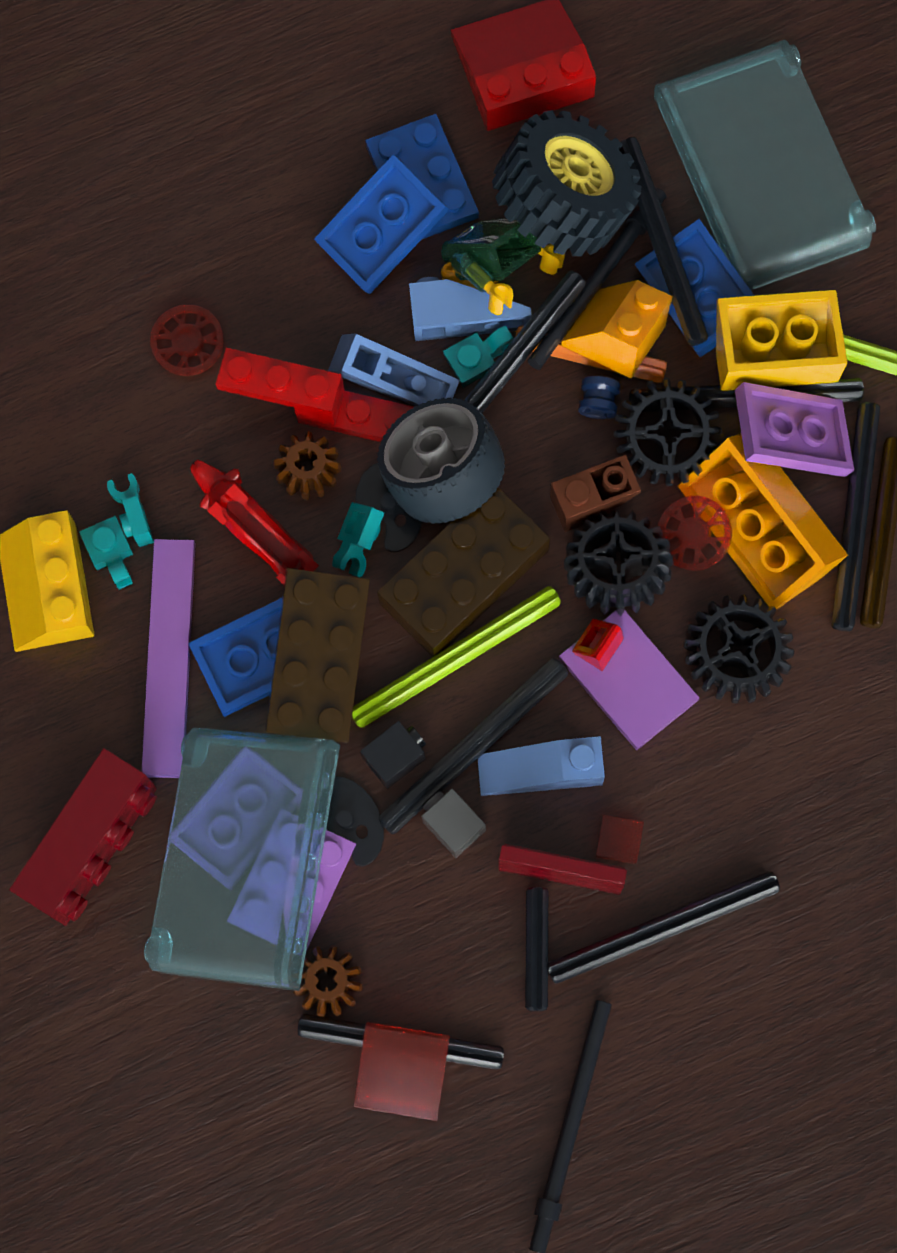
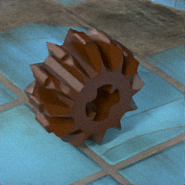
M308 431L305 435V441L299 442L296 435L292 434L290 437L292 447L280 445L278 451L282 457L273 461L274 468L280 471L276 475L278 484H287L286 491L290 496L296 494L301 489L303 500L307 501L309 499L310 491L315 490L319 497H323L325 495L323 484L335 487L337 481L333 474L341 472V464L335 461L339 456L336 447L327 448L329 442L325 436L319 438L314 443L312 432ZM305 461H310V465H313L314 468L310 471H305L304 466L301 464Z
M331 945L328 958H324L319 946L314 947L313 953L317 961L312 963L306 956L302 955L299 961L308 968L307 972L297 970L292 973L294 979L305 981V984L295 987L293 993L295 996L310 993L302 1003V1007L305 1010L312 1008L316 1001H319L317 1006V1015L319 1017L325 1016L327 1004H331L332 1011L336 1016L342 1014V1009L338 1001L343 999L351 1007L356 1004V1001L347 992L348 990L361 992L363 985L349 979L362 974L360 966H354L345 970L353 959V955L350 952L345 953L339 961H336L338 956L337 946ZM324 971L328 976L330 971L337 973L334 976L337 986L332 991L328 987L325 988V992L319 990L322 983L318 977Z

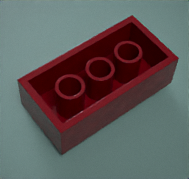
M103 748L9 891L64 926H67L70 919L76 921L87 906L88 900L85 897L92 886H99L111 869V865L108 862L115 851L119 850L121 852L130 842L134 834V830L131 827L139 815L142 817L146 816L153 807L157 798L154 795L157 789L146 774Z

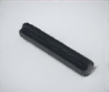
M530 887L526 891L525 1007L529 1011H545L548 1008L549 891L544 887Z

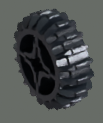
M669 378L662 380V391H658L656 384L653 381H649L646 384L648 396H645L638 388L632 392L634 398L639 402L637 405L628 400H624L622 403V407L629 411L630 415L628 417L618 414L615 421L625 424L626 430H616L613 435L615 438H626L627 444L618 446L616 451L620 454L630 450L632 454L628 458L630 466L636 461L641 465L635 473L637 478H641L647 469L652 471L649 478L650 484H657L660 474H664L665 485L672 486L674 473L678 474L682 484L689 482V476L686 469L690 468L692 472L694 471L699 476L702 468L697 463L700 459L702 462L710 460L709 454L705 452L706 448L716 450L720 446V443L709 440L710 435L722 433L721 427L709 426V421L718 418L719 413L718 411H713L706 415L703 408L709 406L712 400L710 397H707L698 403L695 398L700 393L699 387L695 386L688 395L684 394L685 380H680L677 383L675 391L671 390ZM660 400L661 410H659V420L652 426L636 427L637 419L642 410L647 405ZM673 401L685 405L694 414L698 425L681 423L676 418ZM667 420L670 423L671 429L687 431L688 433H680L677 437H672L673 443L668 445L665 436L648 434L647 432H655L658 428H663L662 422ZM699 437L693 454L684 462L675 465L674 455H676L678 442L681 439ZM636 439L650 440L657 443L661 452L662 465L646 457L640 450Z
M617 509L613 512V518L609 519L600 512L597 516L598 523L596 524L586 519L583 523L584 531L574 530L572 534L573 542L568 543L566 546V555L568 557L564 559V569L568 572L566 575L567 582L570 586H575L574 594L577 599L586 596V605L589 609L597 603H601V612L604 615L609 611L610 607H616L617 614L620 617L624 613V607L630 606L635 613H638L640 601L652 606L654 594L663 595L665 591L664 582H669L672 577L670 567L673 565V555L669 553L670 542L668 539H662L663 531L660 529V526L651 528V520H649L648 516L637 522L636 514L633 510L628 514L627 518H621V514ZM610 542L606 547L597 549L599 546ZM626 542L633 543L639 547H632L628 545ZM616 552H620V561H622L621 573H617V564L614 563L616 561ZM641 576L639 579L627 583L632 577ZM596 577L606 578L612 584L605 583L597 579Z
M745 594L739 596L737 605H733L729 595L724 596L722 599L723 609L716 602H709L707 606L709 614L702 611L697 612L695 619L699 625L690 624L687 629V633L694 638L686 639L684 642V648L694 652L686 656V665H699L692 671V679L695 680L705 676L707 679L701 687L703 691L707 692L712 685L718 687L716 699L721 700L725 692L729 691L731 692V702L735 704L739 702L741 692L745 693L747 701L751 703L756 699L755 689L762 696L767 697L771 693L769 683L780 687L783 679L779 673L788 674L791 669V665L783 659L792 658L795 652L794 649L783 646L792 641L793 634L779 632L786 626L787 621L785 618L778 619L775 622L772 620L776 612L775 606L769 607L764 613L759 610L762 605V599L756 598L753 606L746 605L747 597ZM733 620L745 621L757 628L751 631H743L736 626ZM717 626L721 632L719 637L722 640L723 648L718 650L715 656L709 658L706 640L708 634ZM768 640L771 648V660L769 666L761 672L757 666L759 660L756 657L755 650L761 646L762 642ZM734 642L738 647L750 644L744 656L740 651L728 654ZM728 666L736 667L744 676L748 675L749 678L731 677L720 670Z

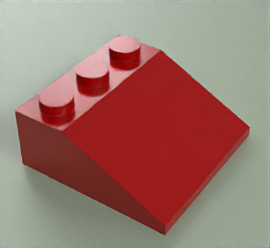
M544 0L451 30V36L487 131L528 119L535 114H543L544 111L556 110L594 98L596 85L595 71L585 45L560 0Z

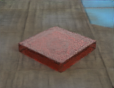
M367 1022L363 1038L354 1107L437 1121L450 1036Z

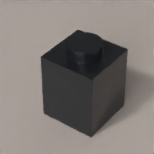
M398 721L363 748L360 753L362 759L388 790L426 760L425 753L422 750L426 743L413 726L405 729L400 721Z

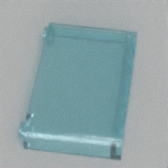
M786 40L775 42L655 85L654 98L715 239L750 290L867 249L872 240V233L876 231L874 217L869 210H864L802 73L799 51L794 44L789 45Z
M198 727L192 728L189 734L184 736L181 743L183 760L152 932L144 948L145 960L149 962V966L153 971L162 974L300 991L340 744L329 739Z

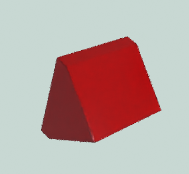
M592 619L572 652L603 671L624 639L622 630L617 624Z

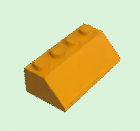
M741 433L728 437L709 455L710 460H704L699 465L702 468L699 476L693 471L688 475L689 482L678 485V488L769 607L775 606L776 610L823 578L848 556L847 552L780 466L745 461Z

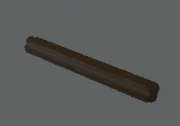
M894 436L886 438L882 453L860 624L867 628H880L884 619L897 521V437Z

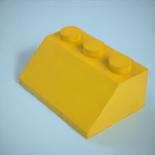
M836 290L718 298L716 358L721 391L735 390L743 382L768 387L838 382L847 365V357Z
M68 510L27 518L0 534V562L14 650L18 652L94 637L77 527Z

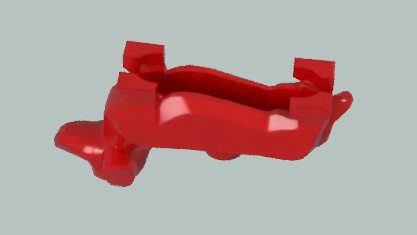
M200 460L192 463L190 466L191 473L204 493L199 503L200 507L206 509L243 544L267 562L276 572V578L283 585L288 568L312 572L316 570L319 564L314 561L312 554L294 539L255 498L240 486L242 480L238 469L234 468L226 473Z

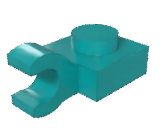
M507 326L497 329L483 342L476 332L444 350L443 355L464 388L482 378L495 363L493 358L501 355L514 338Z
M131 473L128 474L130 482L128 490L124 492L117 491L113 480L107 482V489L116 502L124 505L126 513L119 515L126 537L133 536L138 546L142 547L154 543L139 497V484Z
M354 502L351 503L337 538L343 542L339 551L333 557V567L344 570L348 560L351 559L352 565L349 569V574L361 577L364 574L366 558L363 554V549L370 550L373 541L378 537L384 512L373 507Z
M116 515L79 532L97 571L107 566L118 590L133 584L123 561L124 558L133 555V552Z

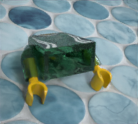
M507 218L474 223L453 239L445 241L441 249L443 260L446 263L451 262L455 275L459 280H469L480 292L486 291L489 294L488 309L495 315L502 314L503 304L508 308H512L513 289L504 283L495 284L494 281H502L536 254L542 256L540 269L547 274L554 275L557 273L558 268H562L565 253L564 255L554 253V245L552 244L546 245L545 248L534 244L537 239L536 236L529 232L524 237L517 231L521 224L517 220L509 222Z

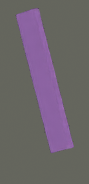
M154 539L142 772L148 778H184L190 646L188 643L191 642L196 547L194 540Z

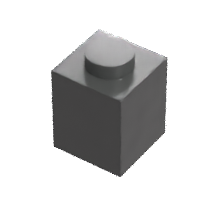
M453 789L445 795L439 791L423 806V809L426 811L422 815L423 823L455 858L486 831V824Z

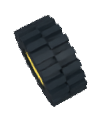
M553 110L544 111L541 117L538 114L530 117L527 123L523 124L501 157L493 172L496 174L492 180L493 189L499 190L495 198L498 206L507 205L508 209L504 213L509 222L517 220L521 224L517 231L524 237L529 232L537 237L534 244L545 248L548 243L554 245V253L564 255L568 248L571 250L572 256H582L586 250L591 255L596 253L600 247L604 248L637 205L639 201L637 198L641 194V186L636 183L640 179L638 169H630L634 162L630 153L622 154L619 151L623 144L616 137L610 141L604 136L607 129L601 125H598L596 129L588 126L589 119L581 115L576 121L572 120L571 112L561 111L556 118Z

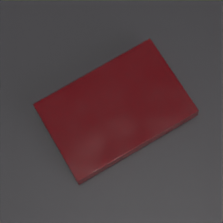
M505 843L501 847L499 857V871L618 895L621 894L625 885L627 874L625 867Z

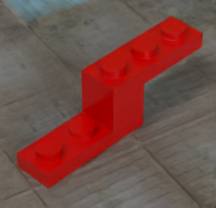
M226 348L216 381L217 390L294 407L297 421L300 424L381 442L386 431L401 415L413 409V406L345 391L342 374L231 348Z

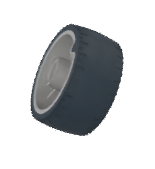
M457 398L434 399L408 410L386 431L377 452V464L391 495L406 513L414 519L424 521L425 523L455 521L476 511L496 492L500 481H502L505 469V457L500 442L488 420L473 404Z

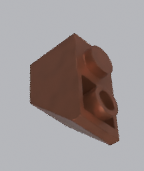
M626 455L551 483L550 499L564 532L583 526L586 519L591 522L596 521L600 512L606 516L641 493V489Z

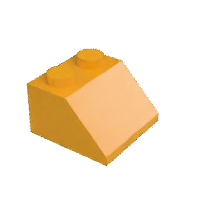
M639 280L599 289L562 340L561 346L632 378L666 326L672 296Z

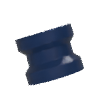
M603 376L585 377L582 379L581 385L584 399L579 401L578 412L583 416L593 419L615 418L618 406L614 402L615 397L620 393L621 384L612 378Z

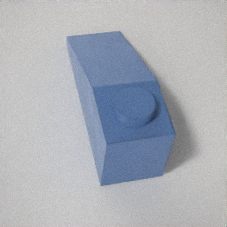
M425 277L419 279L416 283H409L415 341L471 336L476 332L478 335L490 334L503 326H507L509 331H516L520 325L525 326L531 318L530 307L513 301L512 308H508L503 304L502 314L495 315L488 309L489 294L487 292L449 279L440 280L437 277Z
M358 334L341 336L328 369L329 372L342 374V378L414 406H419L421 403L433 401L434 399H453L460 381Z
M601 736L556 740L484 753L478 758L481 796L602 786L605 774Z

